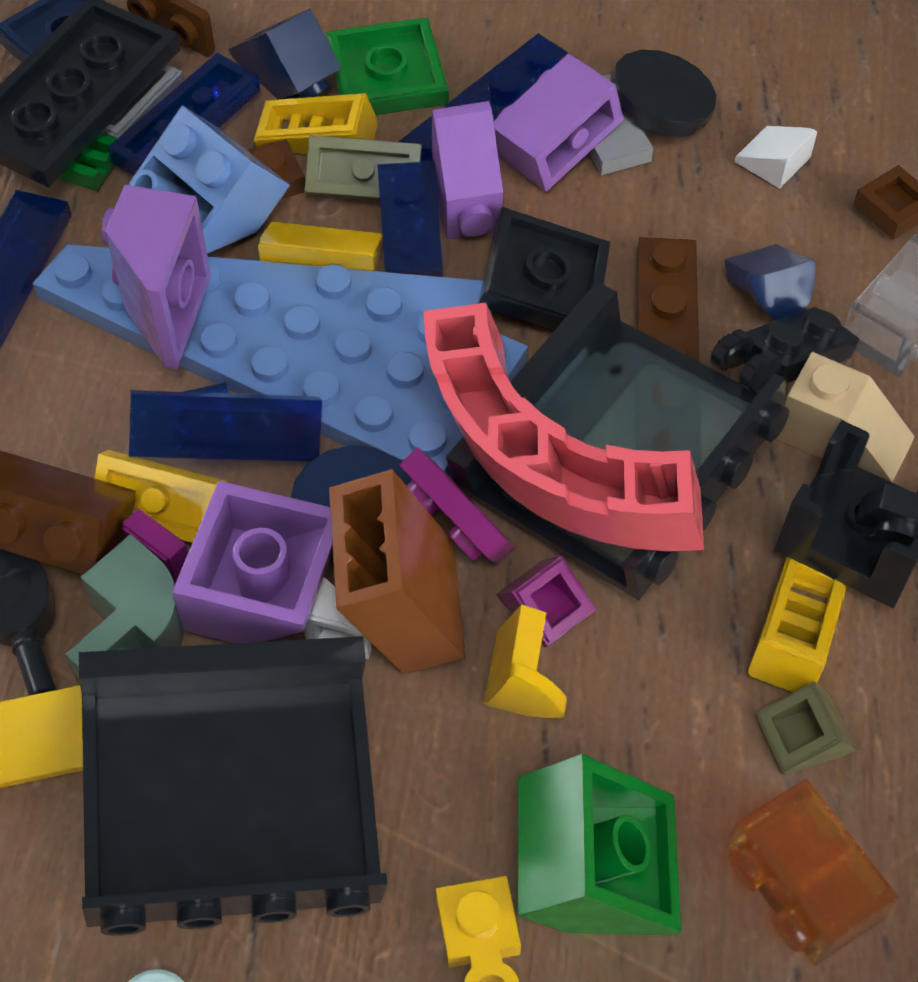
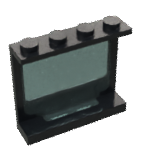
M599 282L594 284L511 380L512 386L522 398L529 401L542 414L564 427L567 435L586 444L605 450L606 444L645 451L690 450L701 489L703 531L714 516L716 502L728 487L735 489L744 481L752 466L755 452L765 440L773 442L779 436L789 416V409L785 407V378L774 373L759 393L754 391L750 393L729 377L622 322L617 291ZM464 437L460 439L446 456L453 481L469 498L638 601L653 583L656 585L662 584L676 565L679 555L678 551L633 549L599 542L570 532L538 516L511 497L490 477L473 455Z

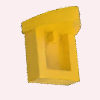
M521 604L497 630L483 705L529 717L563 718L565 716L566 695L552 681L537 672L546 612Z

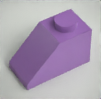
M489 101L432 110L433 192L447 240L467 236H480L485 233L494 232L496 219L503 207V186L493 115Z

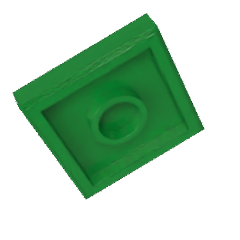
M428 17L325 32V37L341 66V69L333 73L338 95L366 93L375 115L449 104V89Z

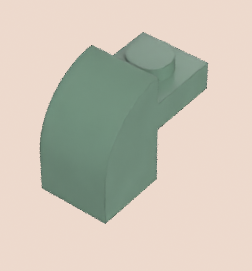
M131 534L80 577L92 609L104 620L65 654L78 685H80L79 652L180 647L182 645L184 631L172 594L175 586L172 576L165 564Z

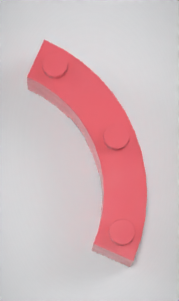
M487 303L424 311L425 341L430 366L443 398L475 458L490 477L511 497L538 516L570 532L599 542L633 549L657 551L704 550L701 489L690 450L645 451L606 444L605 450L567 435L564 427L542 414L529 401L522 398L512 386L505 365L504 343Z

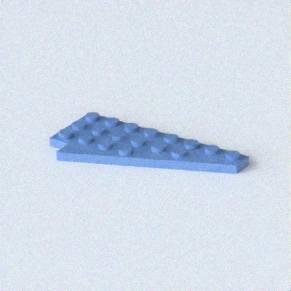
M67 244L32 283L38 299L156 355L125 310L120 287L114 284L112 279L113 260L109 248ZM208 257L211 278L181 357L180 367L344 446L353 445L377 448L397 458L400 463L419 447L448 476L451 475L446 456L463 436L443 398L430 366L425 341L424 311L478 304L482 280L346 269L341 265L335 264L322 267ZM500 334L504 343L506 370L511 382L528 361V346Z

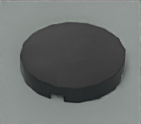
M641 49L625 54L616 63L610 77V81L616 85L622 114L626 108L629 113L636 116L634 124L645 131L661 136L686 137L695 134L697 127L703 126L704 128L709 122L716 106L717 94L711 81L703 72L683 58L660 50Z

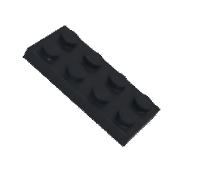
M86 0L0 84V165L49 188L181 50L178 33L103 0Z

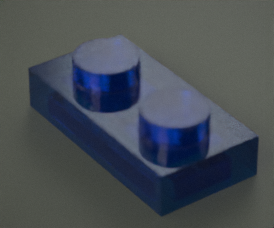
M435 161L377 164L385 272L443 277Z

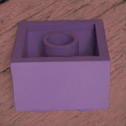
M124 184L115 208L107 209L102 222V241L105 245H109L113 260L112 279L114 284L120 287L126 312L163 365L167 368L177 369L211 278L197 197Z
M218 481L172 591L183 631L230 643L264 642L304 632L333 553L330 507Z

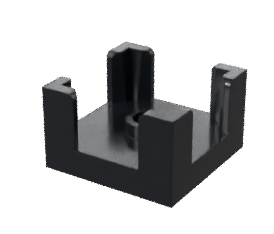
M841 420L827 445L818 472L810 486L803 483L794 497L774 551L894 609L918 563V538H914L910 545L900 544L896 541L889 542L875 534V527L856 522L863 496L884 483L898 485L858 467L870 435L867 431Z

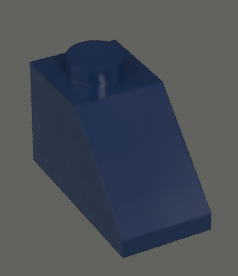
M310 8L275 23L228 49L233 59L278 100L297 94L298 98L312 97L329 87L325 77L341 69Z

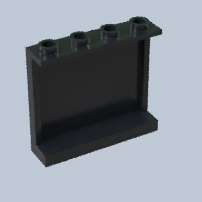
M363 636L79 652V682L82 693L85 897H82V910L87 927L100 926V932L104 935L123 936L145 931L146 922L177 920V927L182 929H205L220 925L222 923V916L252 914L254 922L277 923L294 919L297 916V910L326 907V913L329 916L349 917L370 911V904L381 903L387 886L386 873H381L362 681L366 663Z

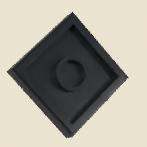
M502 207L496 219L478 304L487 303L489 310L555 330L596 282L604 285L610 241Z

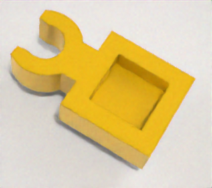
M507 876L435 888L448 968L469 964L470 971L467 973L464 982H519L514 970L502 962V958L518 956L521 953V942Z

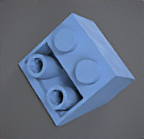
M183 105L128 184L196 196L207 254L258 232L290 186L223 130Z

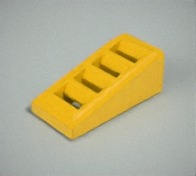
M366 93L266 100L253 141L256 147L287 139L293 153L308 155L309 135L374 140L378 122ZM283 120L290 121L287 129H281ZM305 123H310L309 127H304Z
M786 557L748 669L749 675L752 678L790 692H795L813 681L817 683L826 664L847 586ZM793 587L826 598L827 602L818 601L793 592L790 589Z

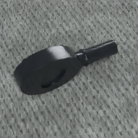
M0 549V644L12 646V653L17 657L28 696L54 691L56 687L43 650L44 641L41 639L42 635L51 625L54 616L52 588L39 561Z

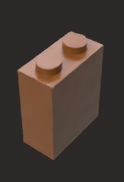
M393 469L329 487L336 609L403 674L466 659L453 541Z

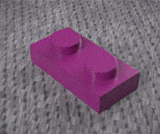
M419 447L399 464L413 479L407 487L428 513L432 515L440 508L455 523L456 526L448 532V535L472 560L475 561L484 554L498 565L516 547L438 464Z

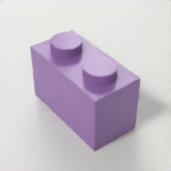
M568 53L553 68L546 70L537 82L519 99L504 108L493 122L497 149L501 159L547 192L624 119L616 85Z

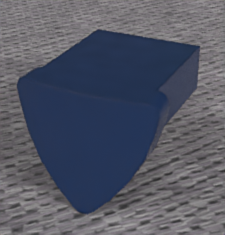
M777 244L725 259L727 281L750 293L758 307L772 320L777 321L807 309L813 292L816 273V262L813 259L798 255Z

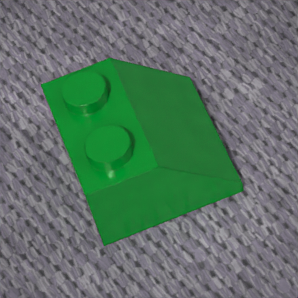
M584 754L518 777L517 890L519 917L569 934L674 935L682 932L675 798L673 794Z

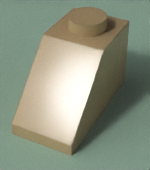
M811 352L787 396L785 407L789 409L788 420L776 439L823 459L833 433L841 420L867 431L870 435L858 467L893 483L915 436L869 375Z

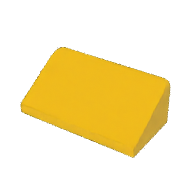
M271 221L260 237L258 252L260 261L322 267L335 264L341 265L346 269L377 271L384 238L383 233Z
M80 685L0 702V788L83 771L82 693Z

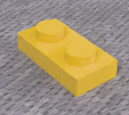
M112 450L98 454L94 477L98 480L135 490L133 512L139 508L179 539L193 543L218 481L227 482L226 480Z

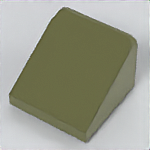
M814 681L755 713L779 767L785 775L844 757L857 750L831 695Z

